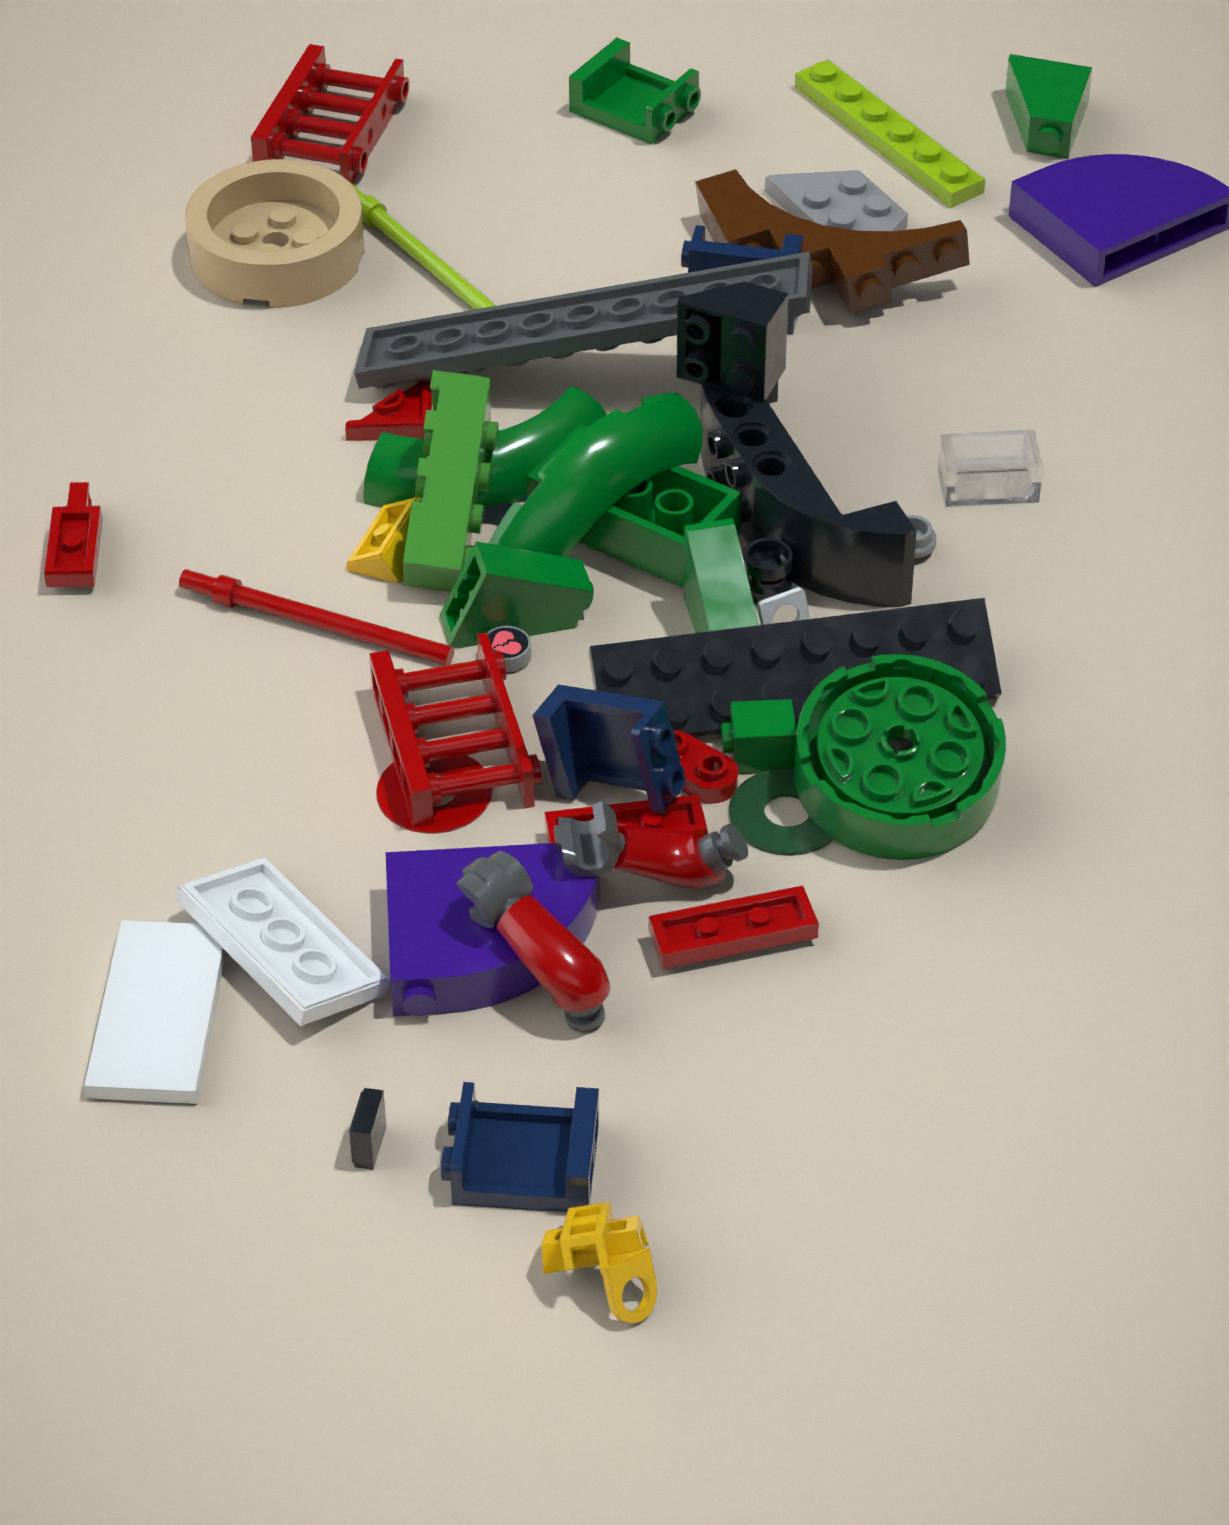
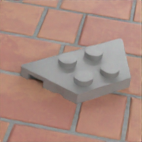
M860 170L766 176L765 191L793 216L825 226L857 231L906 230L908 213Z

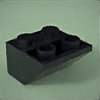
M743 281L681 296L677 302L676 377L764 402L786 369L789 293Z

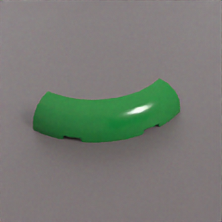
M570 385L558 400L541 413L522 423L500 430L496 450H487L485 463H492L489 491H480L478 504L489 507L503 503L513 504L520 499L526 498V476L580 424L589 427L607 415L601 404L587 392ZM386 432L381 433L367 464L364 479V503L383 507V505L416 497V474L419 457L427 458V456L423 455L424 439L399 436Z
M662 393L642 398L641 406L626 413L617 409L597 420L566 444L538 472L540 484L523 505L518 502L513 503L498 525L489 543L568 557L580 539L602 514L632 488L666 469L677 465L697 464L703 441L702 425L696 410L680 394Z

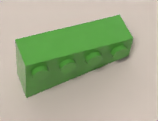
M433 370L430 385L432 389L433 410H426L424 423L423 455L427 456V458L419 457L415 495L419 497V501H412L403 558V573L405 586L451 592L473 548L470 546L472 533L481 534L485 507L478 504L480 491H489L492 463H485L487 450H496L499 422L491 421L490 377Z

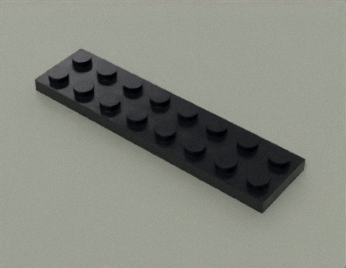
M985 598L590 646L588 650L594 690L665 702L670 725L673 729L685 732L693 737L721 734V723H730L731 702L792 699L795 724H798L806 700L822 680L843 666L846 670H849L856 666L871 663L872 656L905 654L933 659L947 664L971 678L986 692V700L998 699L1002 694Z

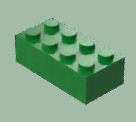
M580 424L526 476L527 499L540 484L538 472L557 452L585 430L586 426ZM677 465L649 477L628 491L602 514L579 542L684 588V525L733 518L739 538L741 492Z

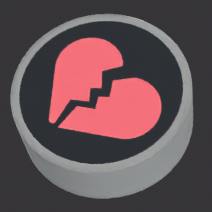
M501 626L487 632L493 652L501 651L503 654L506 673L518 671L530 662L531 639L524 630L514 626Z

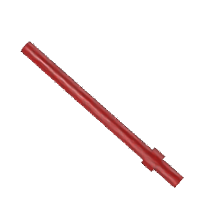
M184 569L179 578L180 588L211 596L212 601L217 604L231 608L235 607L236 604L443 665H450L453 660L454 647L246 587L242 585L240 579L222 574L215 578L188 569Z

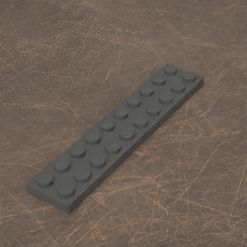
M810 253L787 255L366 328L354 372L359 389L368 387L385 389L394 386L398 382L415 379L431 381L433 370L474 374L484 370L486 367L504 364L520 366L530 360L546 357L563 359L573 355L575 352L593 349L609 351L617 348L619 345L640 341L645 344L656 343L665 337L677 335V302L681 296L743 281L789 293L788 320H792L802 314L810 313L813 274Z

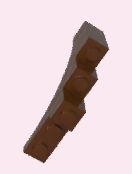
M736 169L695 181L700 217L714 242L781 250L785 234L803 236V253H810L813 266L812 288L833 282L850 313L892 301L891 288L970 265L968 234L961 220L909 230L857 231L825 226L791 215L770 204L752 190Z

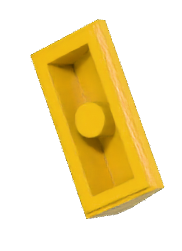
M415 497L383 505L347 561L346 568L350 572L396 583L404 579L403 558L412 501H419V498Z

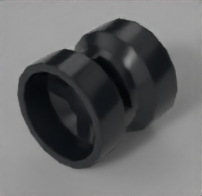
M760 538L746 546L744 565L754 604L757 605L761 600L792 589L790 571L793 566V553L787 543L774 538Z

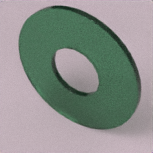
M772 769L755 774L741 783L731 797L729 804L731 824L739 829L747 844L758 850L783 856L803 855L817 851L834 840L819 828L810 816L799 825L781 826L770 821L764 813L767 804L774 799L793 797L800 800L795 786L794 769Z

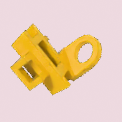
M611 1201L568 1208L563 1228L545 1231L541 1245L543 1274L599 1265L609 1307L612 1314L618 1320L632 1324L643 1321L652 1312L658 1296L650 1248L644 1247L649 1246V1241L639 1215L615 1219ZM637 1277L643 1285V1298L637 1308L628 1311L622 1301L623 1289L630 1279Z

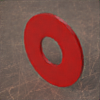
M464 755L431 761L430 767L425 769L427 774L435 772L437 776H445L483 769L484 767L472 757ZM394 762L382 773L377 784L376 795L381 811L396 825L414 832L438 834L463 828L478 819L490 803L492 788L457 794L447 804L433 806L434 824L415 828L411 821Z

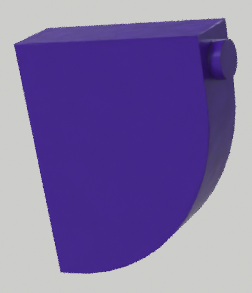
M1130 154L1090 155L1061 161L1013 180L1011 183L1008 216L1093 286L1097 287L1228 230L1229 187L1202 171L1161 158Z
M556 843L385 852L393 1017L446 1014L486 1008L514 999L541 985L498 932L497 926L487 928L470 919L469 909L475 906V904L463 894L456 883L464 876L462 869L474 860L481 857L488 858L499 851L509 853L516 858L531 878L534 887L531 895L582 943L586 941L592 930L597 915L599 876L581 877L568 872L564 867L563 856L556 849Z

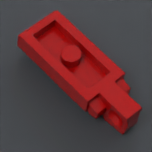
M70 482L67 506L52 507L44 568L46 588L95 586L103 519L101 507L92 506L89 482Z

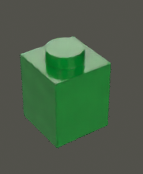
M792 699L731 702L730 723H721V746L723 754L732 753V759L738 766V774L794 771L797 732Z

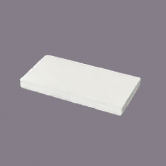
M265 857L178 886L176 901L299 1026L309 1024L388 994L390 979Z
M121 920L84 1084L86 1099L197 1104L226 951L200 924Z

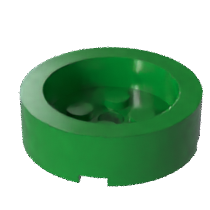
M887 654L872 656L871 663L856 666L849 670H846L843 666L831 673L815 687L802 708L797 727L794 779L798 796L806 812L819 828L837 842L857 852L873 857L894 860L920 859L944 853L972 837L984 825L996 804L1006 752V735L1002 719L997 718L995 712L986 701V692L977 683L959 670L939 661L914 655ZM893 738H906L913 743L914 747L906 751H899L898 755L894 754V749L887 742Z

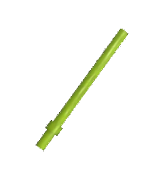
M352 184L361 200L362 220L368 226H376L472 309L496 306L387 213V208L383 203L372 195L366 196Z

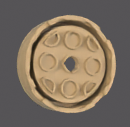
M272 159L249 162L229 168L209 178L198 187L186 206V232L190 266L194 276L208 291L236 304L244 305L246 299L269 301L270 308H282L319 300L346 285L358 272V263L362 254L364 255L362 206L357 191L340 174L314 163Z

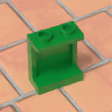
M617 37L569 76V112L651 145L666 132H669L689 112L694 111L699 105L701 98L699 71L690 68L676 81L632 65L630 64V42Z

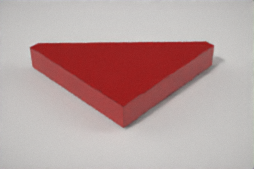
M420 381L404 392L399 389L372 406L373 412L361 420L347 421L345 423L346 441L378 440L382 432L424 439L426 410H432L431 381Z

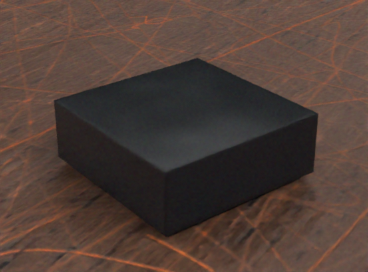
M364 1088L360 1093L349 1129L351 1157L354 1167L374 1170L386 1130L384 1090Z

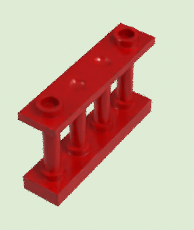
M309 44L250 137L253 162L284 159L285 156L340 165L341 176L353 184L358 174L365 172L368 157L399 104L407 100L410 84L409 78L404 77L403 59L395 58L385 77L382 78L331 69L330 65L326 64L325 46ZM329 85L374 93V95L368 101L321 93L322 89H327ZM314 109L360 116L357 124L306 115ZM302 132L343 139L346 142L342 148L292 140L294 135L297 136Z
M487 632L477 634L478 660L404 673L403 668H394L389 650L369 653L373 696L414 828L434 824L433 804L441 803V797L510 784H517L524 808L535 807L534 785L542 784L539 759L537 754L528 755L504 684V680H506L504 657L501 651L493 652ZM481 679L486 691L484 695L415 707L413 702L405 703L404 698H408L409 692ZM492 713L498 729L427 742L424 737L416 738L415 733L419 732V727ZM505 748L510 763L437 777L435 772L427 774L425 769L430 767L431 761Z

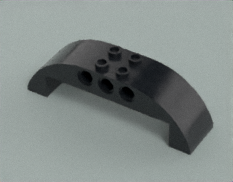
M778 381L764 402L701 384L700 423L702 425L703 446L700 455L706 478L741 492L740 532L747 543L750 544L752 541L760 538H774L787 543L793 553V566L790 571L792 582L821 596L848 603L877 607H903L910 605L912 600L917 531L897 501L841 514L770 406V403L778 402Z

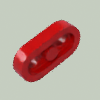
M674 730V740L679 759L685 771L686 785L682 791L688 795L699 794L701 802L711 804L725 802L732 798L738 789L739 771L736 762L685 732Z

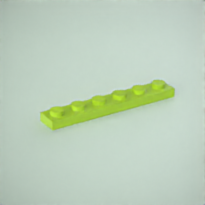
M830 60L818 62L795 73V88L950 208L984 193V177Z

